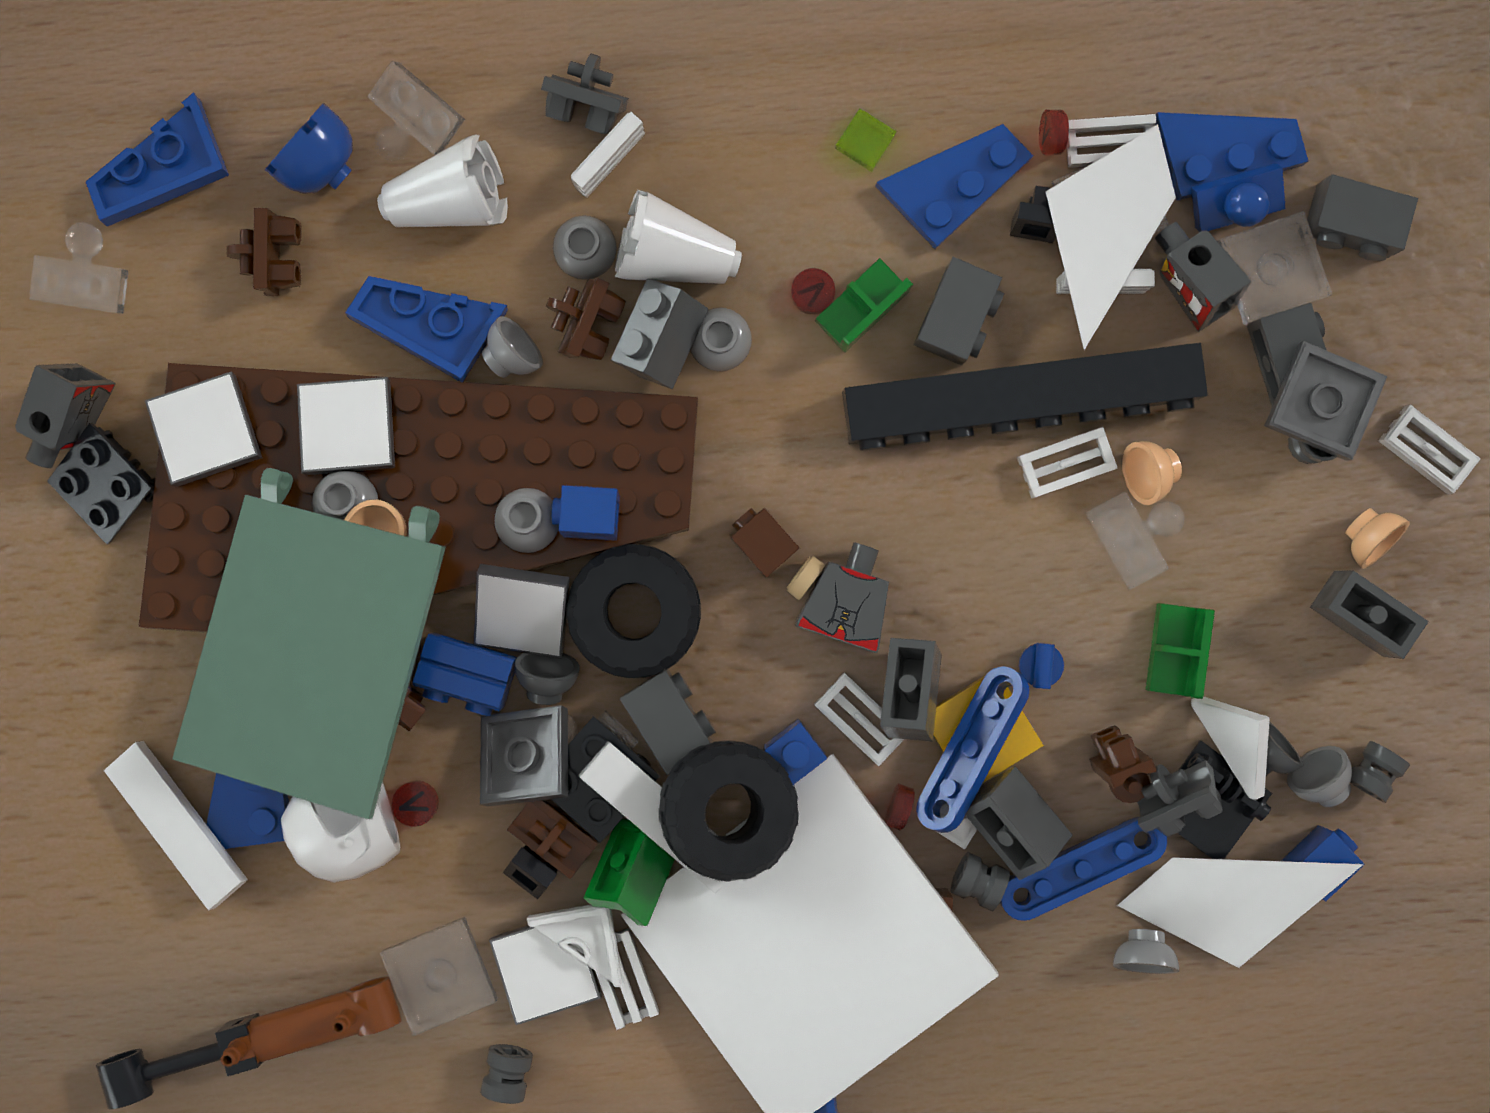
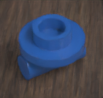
M1036 643L1030 645L1023 651L1019 659L1020 673L1034 688L1051 689V685L1060 679L1064 670L1062 655L1055 648V644Z

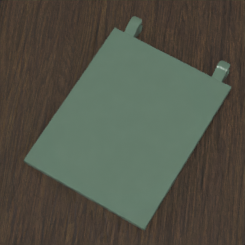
M266 468L261 477V498L249 495L244 496L172 760L365 819H373L446 548L429 543L438 527L440 515L435 510L415 506L411 510L409 517V537L283 505L282 502L291 489L293 477L290 473Z

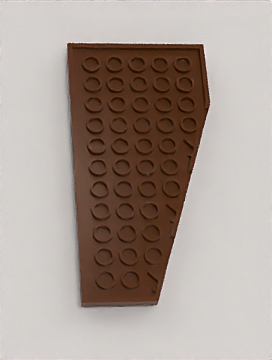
M168 363L165 394L228 372L236 375L262 458L175 487L170 483L159 448L139 627L192 632L208 631L244 496L249 495L261 498V477L266 468L287 472L293 477L291 489L282 502L283 505L313 512L312 497L318 483L331 473L304 475L301 472L297 384L380 378L379 376ZM388 377L391 385L395 468L354 471L371 481L377 491L378 500L391 504L401 513L406 524L407 537H409L410 513L415 506L425 507L439 513L438 527L429 542L446 547L433 595L476 585L477 570L480 564L535 571L562 564L568 560L603 552L613 547L634 543L639 544L689 531L698 397ZM562 485L614 488L619 492L617 541L562 537L558 530L554 540L545 548L532 553H522L506 546L496 532L494 521L496 509L507 494L517 489H537L546 493L552 500L554 497L561 498Z

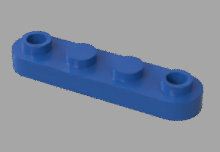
M1000 666L989 671L983 678L918 799L916 807L917 816L926 828L940 833H947L956 829L965 817L1028 700L1029 684L1026 678L1016 670ZM1012 685V695L1004 699V690ZM947 803L949 806L948 814L942 818L940 816V809L944 804Z
M1139 817L1127 820L1061 851L1049 867L1021 880L1015 874L1010 875L1000 904L1006 913L1016 920L1027 921L1157 861L1166 850L1167 836L1155 828L1146 833L1147 841L1144 845L1136 846L1134 837L1138 832L1143 831L1138 825ZM1019 888H1026L1028 890V896L1023 902H1016L1013 899L1014 892Z

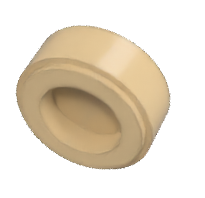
M809 556L786 587L787 592L800 600L820 574L825 564L816 557Z

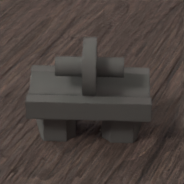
M592 53L588 56L585 65L573 61L569 63L567 74L581 78V83L552 75L551 77L544 76L541 90L548 92L545 116L570 122L576 101L590 105L585 128L606 135L612 130L618 113L626 111L629 98L594 87L596 83L610 87L613 81V74L599 70L601 57Z
M1206 760L1186 770L1180 769L1171 774L1163 765L1155 766L1157 771L1150 774L1152 783L1142 787L1144 798L1137 802L1140 809L1138 825L1142 830L1147 833L1157 828L1167 837L1182 830L1186 825L1184 816L1186 814L1196 811L1201 818L1209 819L1220 814L1223 810L1221 795L1215 786L1213 768Z

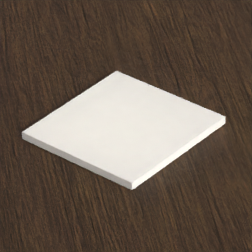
M834 754L830 755L827 760L794 784L798 796V826H796L789 849L784 852L778 860L779 862L773 867L747 880L726 881L716 894L683 867L666 880L647 926L637 925L627 915L621 914L627 925L764 1113H814L999 976L998 971ZM747 819L725 836L737 832L746 823Z

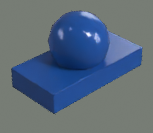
M1277 163L1191 187L1195 228L1199 232L1203 230L1210 231L1232 224L1241 227H1252L1262 222L1267 214L1286 209L1283 167Z

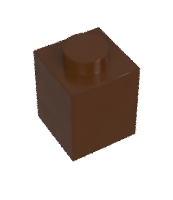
M751 508L732 524L737 532L731 536V539L765 578L800 549L765 508L758 514Z

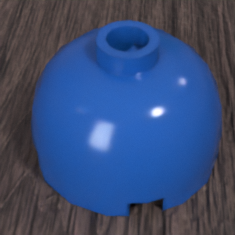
M323 103L270 162L265 171L282 185L299 193H316L327 184L335 190L352 171L346 165L353 151L352 137L348 127L333 110Z

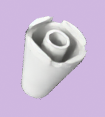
M480 135L469 136L383 184L381 194L377 198L378 208L382 217L386 221L390 220L395 227L494 226L502 224L507 218L508 203L507 198L499 200L497 186L504 184L497 158L486 140L478 142Z
M636 191L628 212L632 216L628 221L627 228L623 229L615 265V271L617 272L615 277L626 280L651 279L654 281L724 284L728 276L735 278L742 257V252L736 250L735 240L649 192Z

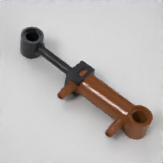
M385 976L360 983L344 992L259 1016V1013L229 1021L215 1033L217 1043L152 1062H148L144 1058L142 1049H133L97 1063L96 1068L107 1107L112 1110L134 1104L154 1093L152 1080L219 1060L224 1065L228 1077L256 1069L264 1061L356 1034L358 1036L375 1034L399 1024L402 1019L390 977Z

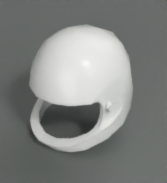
M383 782L373 819H365L297 797H292L281 818L283 837L295 861L316 878L331 882L356 879L384 866L400 853L399 835Z

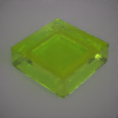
M859 108L837 142L835 149L872 172L894 139L897 131Z

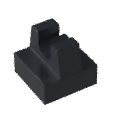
M1036 185L1033 197L1030 196L1028 203L1020 202L1012 218L1010 236L1047 243L1054 242L1056 233L1046 196V191L1051 188Z
M526 845L523 848L521 847L503 871L506 876L536 899H539L558 872L550 863L539 861L536 853Z

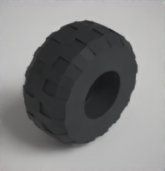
M627 544L601 552L581 569L569 591L566 619L573 642L591 664L614 676L644 678L669 669L687 653L699 630L701 602L693 578L677 559L655 547ZM637 583L647 586L656 594L661 605V618L658 626L652 633L643 638L632 639L622 636L613 628L608 616V605L610 598L617 589L626 584Z
M717 741L691 750L689 754L683 759L678 760L673 766L660 792L659 822L669 848L689 869L717 881L747 880L756 877V875L767 869L769 870L779 862L780 857L789 849L796 826H798V796L795 786L788 776L789 774L770 754L756 746L743 742ZM726 785H742L747 790L751 801L750 814L746 823L737 832L730 835H713L705 821L706 806L710 797L719 788Z

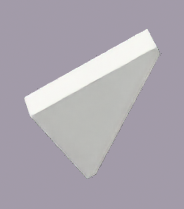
M1207 697L1191 699L1192 708L1247 796L1253 800L1263 797L1265 795L1270 717Z
M586 905L529 915L527 917L528 926L534 927L557 943L559 948L586 967L588 965L613 983L614 987L623 986L624 981L611 909Z

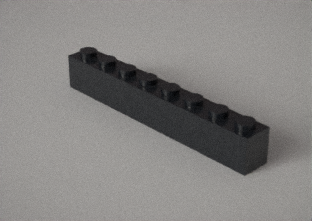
M1200 342L845 387L842 396L849 445L859 443L860 451L886 448V440L903 438L904 445H915L930 442V434L947 432L948 440L973 437L974 429L991 427L992 434H1002L1018 431V423L1035 421L1036 429L1063 425V417L1079 416L1080 423L1106 420V412L1123 410L1124 418L1151 414L1150 406L1167 405V412L1183 411L1195 408L1194 401L1208 396Z

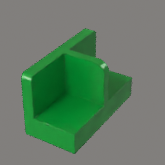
M879 258L855 282L851 281L847 285L846 290L815 319V322L846 352L909 293L913 283L908 278L902 282Z
M1157 603L1145 690L1203 699L1215 615L1214 610Z
M622 819L614 827L583 898L593 907L621 910L637 925L647 926L675 859L629 819Z

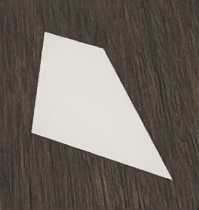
M1158 124L1046 191L1084 350L1176 198Z
M1172 857L1117 906L1239 968L1364 864Z

